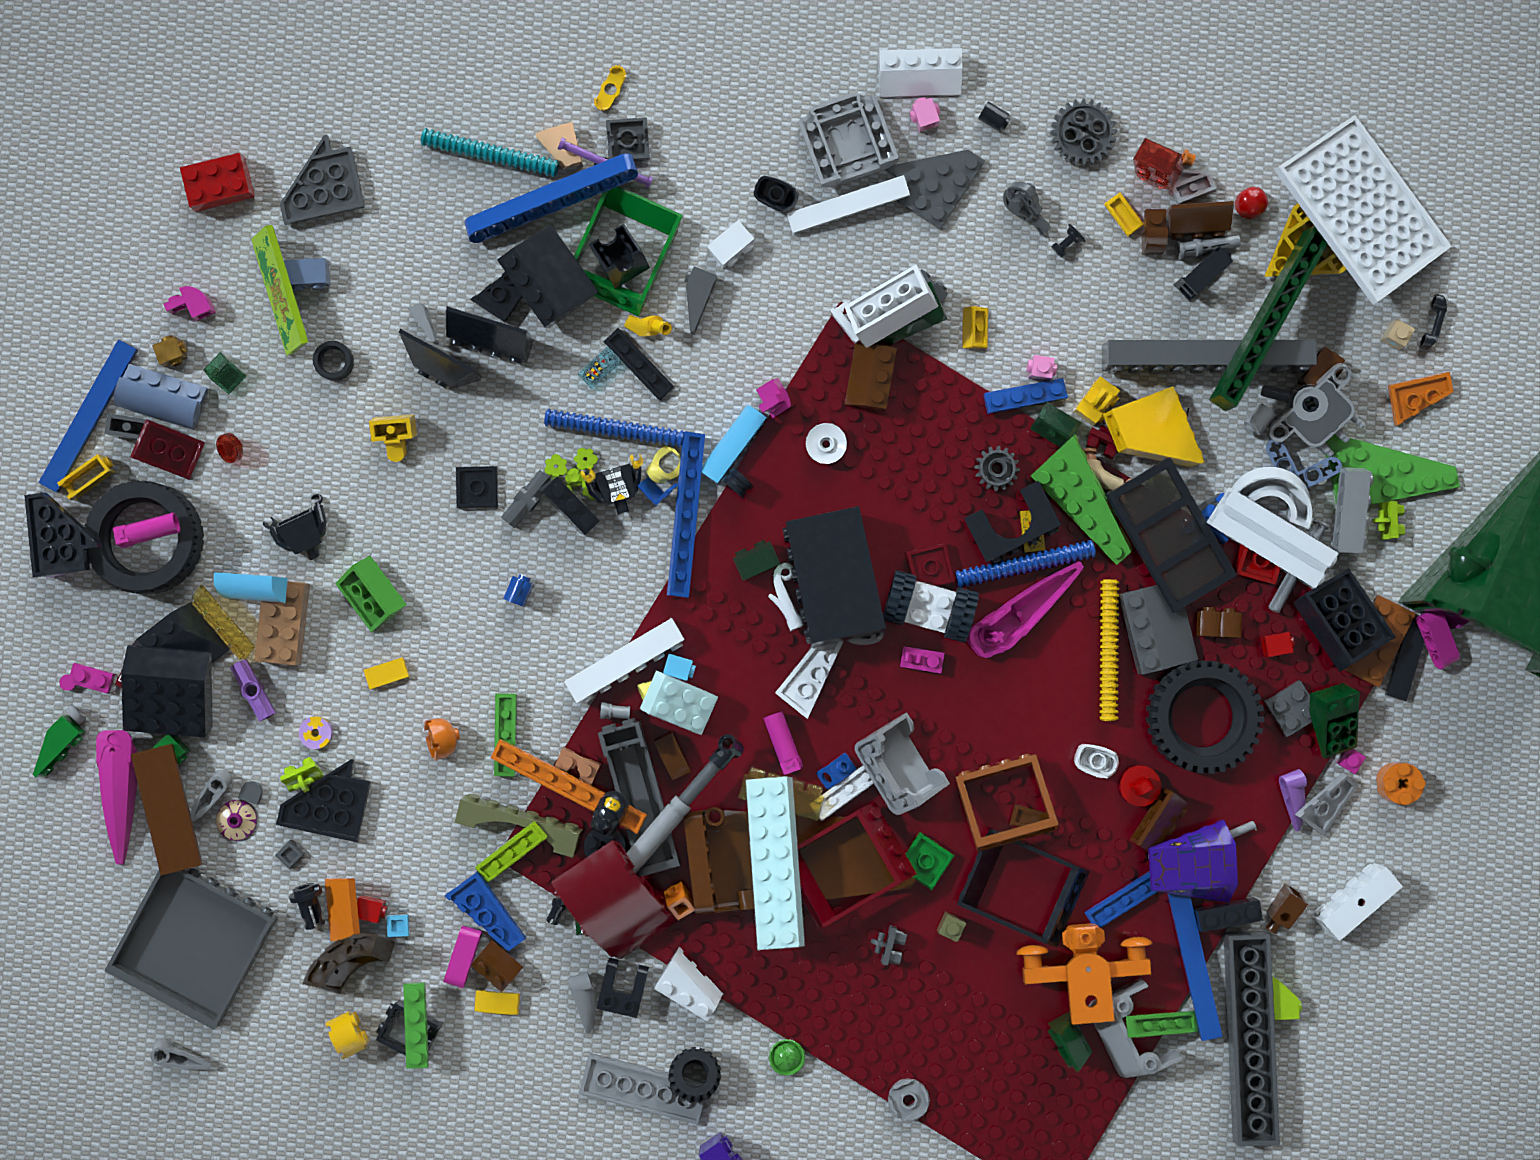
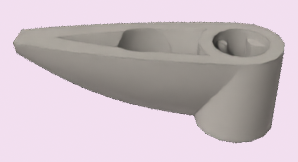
M217 770L207 782L190 812L193 823L211 808L229 786L231 775L228 771Z
M587 971L568 978V983L586 1034L591 1032L595 1018L594 990Z
M166 1039L157 1040L152 1047L151 1060L157 1065L184 1069H210V1062L187 1051L173 1048Z

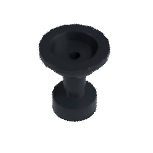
M1070 223L1067 230L1068 236L1060 244L1055 242L1051 246L1061 258L1066 255L1065 249L1073 242L1077 244L1086 242L1084 237Z

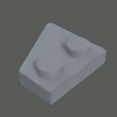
M1165 168L1162 171L1176 204H1185L1216 192L1217 188L1209 171H1192L1189 169L1172 171L1170 168Z

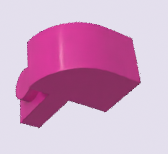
M191 286L180 287L182 296H172L168 299V302L163 303L166 311L171 314L188 308L191 317L197 321L216 313L210 298L202 291Z
M779 378L772 379L756 389L763 403L758 405L762 413L769 411L772 418L791 406L789 396Z

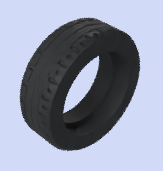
M130 481L115 486L113 490H108L92 506V510H90L86 518L87 523L84 525L103 544L101 548L88 549L91 567L107 584L129 593L157 594L178 586L186 580V576L189 577L192 571H194L195 565L198 564L201 557L200 552L203 551V526H201L202 522L198 512H196V508L179 491L151 481ZM137 503L156 504L164 508L169 514L175 513L180 524L177 547L172 558L162 568L148 573H138L125 568L117 561L111 547V531L115 520L124 509Z

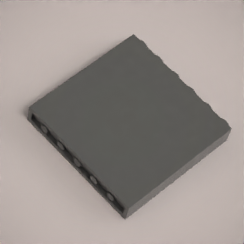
M192 867L165 875H160L158 870L104 971L215 1030L220 1026L278 916L274 915L272 909L265 906L261 908L256 905V901L252 898H243L237 895L238 891L235 889L222 887L219 885L220 882L218 880L202 876V872Z

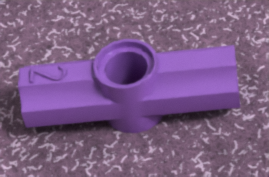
M244 659L231 666L230 669L241 687L242 695L248 700L259 722L273 716L276 711L265 693L264 685L259 682L248 660ZM251 685L257 687V693L254 696L249 692Z

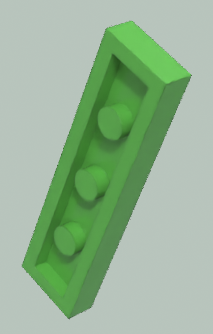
M495 693L494 749L500 739L516 746L517 694ZM494 760V776H516V771Z
M426 982L404 983L406 1069L428 1068Z
M1194 1011L1126 1016L1128 1038L1198 1032Z

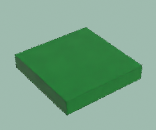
M921 832L918 833L905 853L917 873L912 878L930 890L934 888L954 857L953 854Z

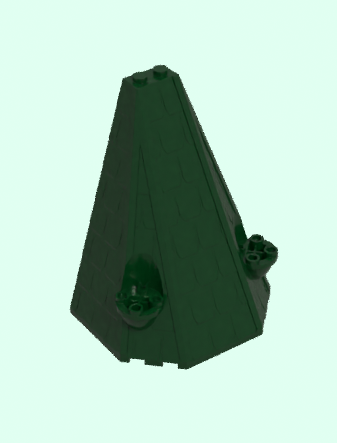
M1540 451L1398 601V603L1415 612L1443 610L1448 613L1452 611L1459 614L1461 611L1460 617L1532 653L1533 655L1525 670L1539 678Z

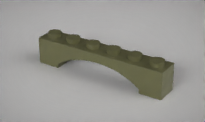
M468 794L460 799L455 823L475 828L480 823L492 821L508 822L526 827L535 821L548 836L546 840L554 847L553 852L572 858L578 852L583 829L578 828L577 824H564L558 822L559 820L554 817L544 818L536 812L520 811L518 807L512 805L506 807L500 805L496 800L489 799L486 801L480 799V796L475 794Z

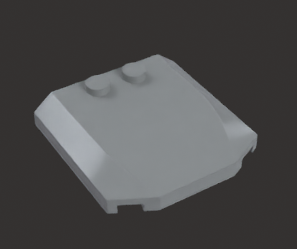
M851 93L815 105L803 119L798 121L821 188H832L888 169L899 162L897 151L875 95L868 97L860 96L859 93Z

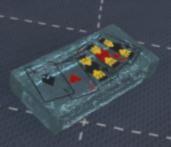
M607 346L577 374L592 389L622 362Z

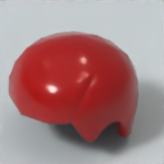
M1254 186L1241 191L1237 195L1234 204L1236 212L1241 217L1252 220L1261 216L1266 211L1269 202L1263 189Z

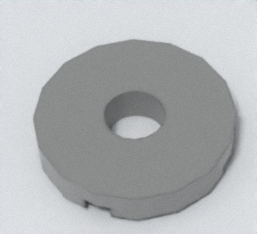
M910 1078L896 1082L888 1095L889 1108L894 1116L909 1122L921 1118L926 1113L930 1101L928 1091L924 1085ZM912 1095L915 1098L913 1104H904V1096Z

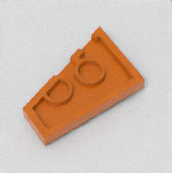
M1450 372L1387 385L1394 424L1399 425L1403 423L1404 420L1418 414L1424 408L1453 393Z

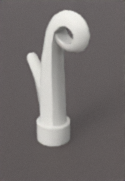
M781 563L777 566L773 575L778 598L772 594H769L768 597L782 611L787 620V625L790 631L804 626L805 623L802 624L801 616L783 581L792 579L791 568L794 567L790 563ZM788 569L790 574L783 576L781 575L782 570Z

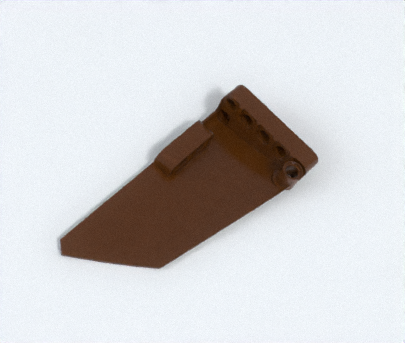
M717 807L688 812L684 815V827L696 915L736 910H755L748 812L721 810ZM714 812L721 815V819L717 823L710 821V815ZM795 814L797 845L845 817L828 816L823 821H820L816 815ZM859 818L853 819L799 851L826 900L873 894L895 882ZM910 878L890 891L912 888L916 880Z

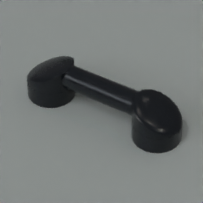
M1435 294L1431 302L1430 308L1437 311L1431 334L1424 333L1421 338L1420 348L1424 350L1431 348L1439 339L1447 312L1446 299L1440 294Z

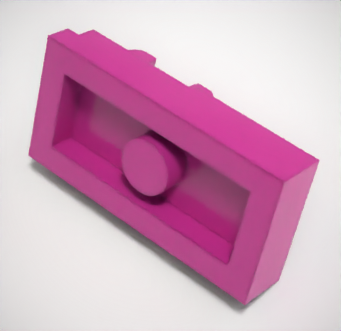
M903 646L900 667L941 673L945 653Z

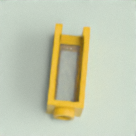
M97 454L57 484L60 487L66 488L69 493L67 496L69 500L77 501L86 492L113 473H116L112 468L114 464L109 457Z

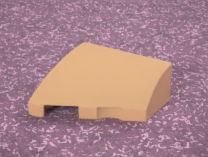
M573 122L535 133L536 138L544 145L550 155L559 161V165L563 170L583 165L580 156L564 149H557L562 137L566 139L565 141L578 146Z

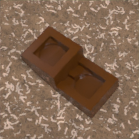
M672 731L653 740L672 781L691 772Z

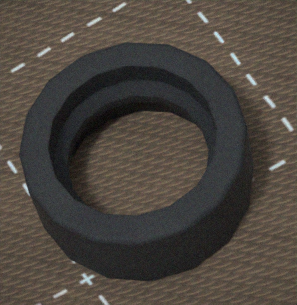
M327 341L316 348L313 354V366L315 371L323 378L330 381H339L351 373L354 367V357L344 344L338 341ZM330 349L340 350L345 357L344 367L336 373H330L322 366V356Z

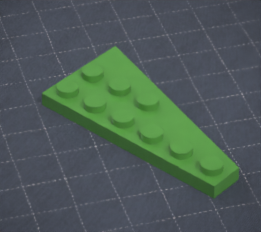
M1075 434L1042 464L1031 477L1035 481H1039L1041 487L1117 565L1133 549L1123 529L1119 526L1113 508L1111 509L1105 496L1106 494L1094 470L1091 469L1086 459L1087 456L1084 450L1082 451Z

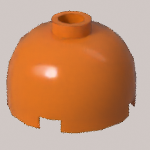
M434 718L426 720L424 722V731L428 730L429 732L428 737L425 738L431 757L436 761L450 756L457 747V740H460L458 729L453 728L452 724L446 719Z

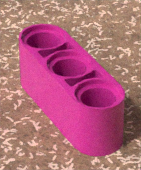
M1427 611L1417 617V624L1433 664L1441 670L1458 661L1460 654L1443 612Z
M462 925L444 977V983L464 988L482 936V931Z

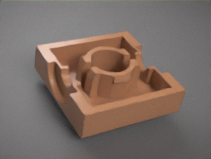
M563 747L555 767L569 774L571 768L578 766L579 779L592 786L601 763L581 757L574 751Z

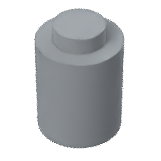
M1260 403L1244 421V429L1253 436L1255 434L1260 435L1276 415L1269 407Z

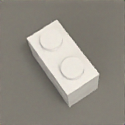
M738 220L707 246V250L724 269L726 266H733L738 261L737 257L740 254H747L754 247L752 245L754 238Z

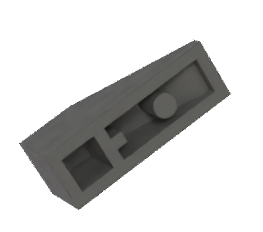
M695 266L692 271L688 270L684 280L687 283L689 325L692 335L696 333L717 281V275Z

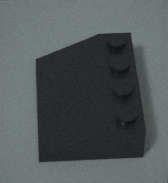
M552 224L516 245L497 259L544 328H551L599 292Z
M447 306L446 337L451 340V344L460 347L463 344L469 345L471 350L482 353V350L489 351L490 356L499 359L505 356L510 358V362L521 365V362H528L534 339L527 330Z
M1349 568L1293 602L1339 672L1396 638Z

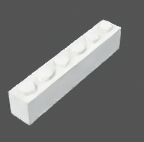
M671 618L564 682L576 703L582 701L585 704L594 698L592 694L600 691L602 694L612 688L610 685L612 682L617 680L620 683L629 678V672L633 670L639 672L646 668V662L651 659L656 662L665 656L663 652L671 648L673 652L683 646L681 642L685 639Z

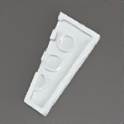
M843 642L811 648L775 693L808 719Z

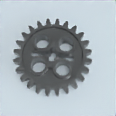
M1085 98L1082 99L1081 104L1075 99L1073 106L1066 103V110L1060 108V115H1055L1054 119L1057 122H1052L1051 127L1055 128V130H1052L1050 135L1056 137L1051 140V143L1058 144L1054 149L1055 151L1061 149L1062 152L1059 157L1067 155L1066 162H1069L1072 158L1074 159V165L1081 161L1082 166H1085L1087 160L1093 165L1094 158L1100 162L1102 160L1101 155L1106 157L1109 154L1107 150H1112L1114 147L1111 143H1114L1117 138L1112 135L1116 134L1117 130L1112 129V127L1115 126L1116 121L1110 122L1113 114L1106 115L1105 113L1108 108L1106 107L1101 110L1100 102L1094 106L1093 99H1091L1089 104H1086ZM1075 115H1082L1084 122H1077ZM1093 125L1101 126L1102 132H1095ZM1083 129L1086 130V134L1084 136L1081 135V131ZM1065 133H1072L1075 139L1068 140L1065 137ZM1083 143H1090L1092 145V149L1086 150L1083 147Z

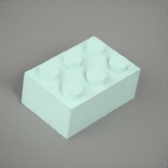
M656 670L640 709L650 715L702 735L718 697Z

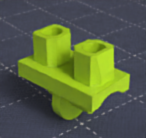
M1397 501L1379 503L1378 518L1372 519V523H1378L1381 540L1396 539L1399 536L1405 535V526L1398 524V516L1404 515V505L1397 504Z
M308 757L302 761V767L296 769L295 766L284 768V775L280 776V780L286 785L289 792L301 788L306 793L310 790L309 784L324 777L314 760Z

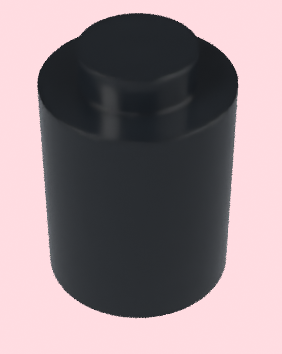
M989 101L978 117V120L998 132L1001 128L1005 130L1011 119L1008 118V112Z

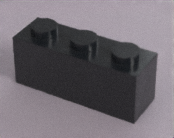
M552 476L538 489L580 534L586 535L599 522L598 518L557 476Z
M1254 897L1193 908L1197 927L1201 932L1263 921L1260 901Z

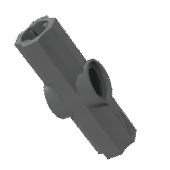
M539 470L528 485L522 487L516 494L513 503L501 518L513 528H516L527 513H530L538 505L543 495L538 489L550 477Z

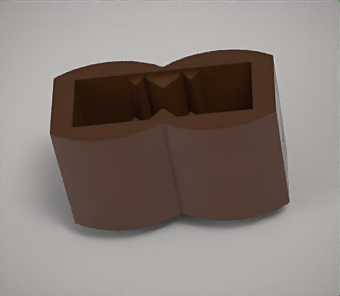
M1203 607V611H1197L1196 636L1241 638L1242 613H1236V609L1224 608V612H1216L1214 607Z

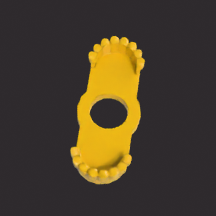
M620 65L612 66L609 69L610 73L606 81L601 84L597 98H594V105L600 111L609 110L614 100L620 95V88L626 79L625 69ZM608 84H613L616 87V92L613 95L605 93L604 89Z

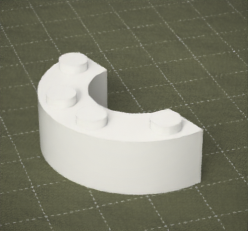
M1277 467L1258 468L1244 474L1232 486V489L1253 502L1261 497L1270 495L1283 499L1289 506V522L1309 529L1312 521L1310 494L1303 481L1292 472Z

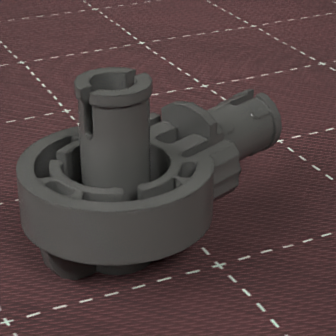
M1017 181L1005 190L1003 202L1012 214L1020 216L1024 222H1031L1040 235L1046 233L1051 228L1040 214L1043 208L1039 204V197L1033 184Z

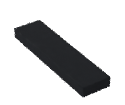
M619 328L603 341L659 401L675 388Z
M1413 618L1401 642L1385 692L1386 696L1402 701H1407L1425 643L1417 624V618Z

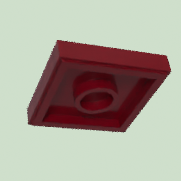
M946 542L905 552L910 573L916 575V581L936 587L956 582Z

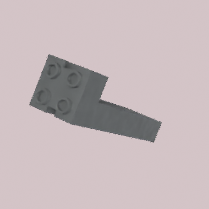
M635 718L622 721V726L616 727L615 723L604 726L602 731L598 733L604 757L608 761L615 790L625 796L630 806L648 814L638 834L626 829L631 847L665 808L641 720L636 721ZM672 832L638 871L639 877L680 866L681 863Z

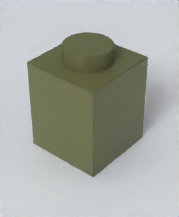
M945 911L937 932L958 942L966 922Z

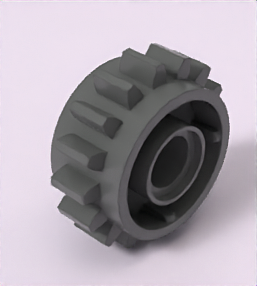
M997 446L993 451L989 447L988 453L981 452L983 458H976L979 465L974 466V469L978 470L975 477L981 478L979 484L985 483L987 490L990 487H993L994 491H997L998 487L1005 490V484L1012 486L1011 479L1016 480L1018 478L1015 472H1019L1020 468H1017L1015 465L1019 461L1013 459L1014 453H1007L1008 448L1002 451L1000 446ZM994 463L1001 465L1002 472L1000 474L993 473L991 467Z

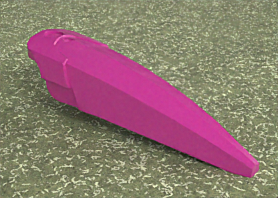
M1078 561L1044 578L1009 600L996 611L985 616L970 629L967 642L974 652L980 657L990 658L997 653H1003L1012 648L1022 636H1026L1084 568L1081 562Z
M103 730L96 737V763L99 768L102 807L116 864H124L131 835L137 790V778L131 754L137 753V749L129 732L124 730Z

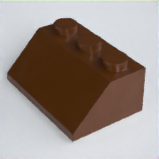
M1234 201L1171 205L1166 210L1168 238L1182 240L1185 236H1192V239L1204 238V235H1212L1213 238L1224 237L1231 230Z
M855 344L845 405L886 411L897 348L877 344L866 348L864 344Z
M1162 788L1158 798L1151 805L1130 838V841L1147 852L1148 848L1163 843L1166 836H1170L1175 830L1176 825L1174 824L1178 817L1182 818L1186 813L1187 802L1174 792Z

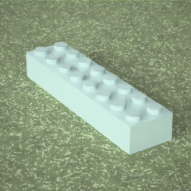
M792 777L746 780L758 950L805 946Z

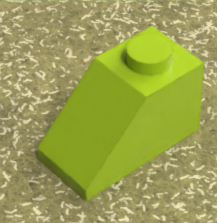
M1272 976L1274 1020L1300 1019L1299 1013H1302L1301 1001L1277 978Z

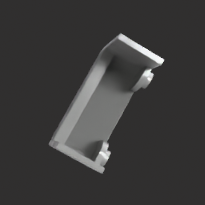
M1141 978L1112 991L1114 1021L1094 1023L1115 1070L1124 1078L1153 1074L1183 1060L1182 1056L1175 1049L1159 1057L1152 1052H1146L1139 1056L1132 1039L1128 1038L1127 1029L1122 1018L1129 1015L1133 1010L1130 995L1148 987L1147 983ZM1096 999L1091 1001L1089 1007L1096 1004Z

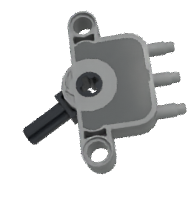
M1338 363L1316 381V385H1302L1298 389L1292 387L1291 391L1266 384L1263 385L1261 396L1285 402L1288 407L1270 424V437L1276 442H1282L1295 432L1309 446L1318 447L1324 454H1327L1329 457L1333 456L1334 452L1325 443L1335 434L1340 440L1347 443L1350 438L1341 428L1349 420L1361 429L1365 427L1363 420L1355 413L1352 401L1341 390L1351 380L1352 372L1349 367L1344 363ZM1339 369L1347 370L1344 378L1339 379L1336 377V372ZM1312 398L1314 404H1310L1307 407L1305 401H1309ZM1276 427L1284 428L1282 435L1277 436L1273 434V430Z

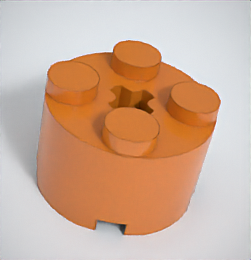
M1402 762L1384 765L1376 777L1377 791L1380 796L1389 802L1401 805L1415 802L1422 795L1426 784L1421 772L1415 766ZM1399 779L1402 780V781H1401V783H1402L1401 787H1399V785H1400V783L1398 782Z

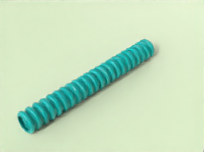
M425 128L421 134V145H427L428 148L433 146L434 149L440 148L441 151L445 149L446 152L452 151L453 154L458 152L459 155L465 154L466 157L470 155L471 158L477 157L478 160L483 158L484 161L489 160L490 163L495 161L496 164L502 163L503 166L507 164L508 167L514 166L515 169L520 167L521 170L527 169L528 172L532 170L533 173L539 172L540 175L545 173V176L551 175L552 178H555L558 173L559 161L557 159L552 161V158L546 159L545 156L540 158V155L534 156L532 153L528 155L527 152L521 153L520 150L515 152V149L509 150L507 147L503 149L502 146L497 147L495 144L491 146L490 143L484 144L483 141L478 143V140L472 141L470 138L466 140L465 137L460 138L458 135L453 137V134L447 135L445 132L441 134L440 131L435 132L433 129L429 131L428 128Z

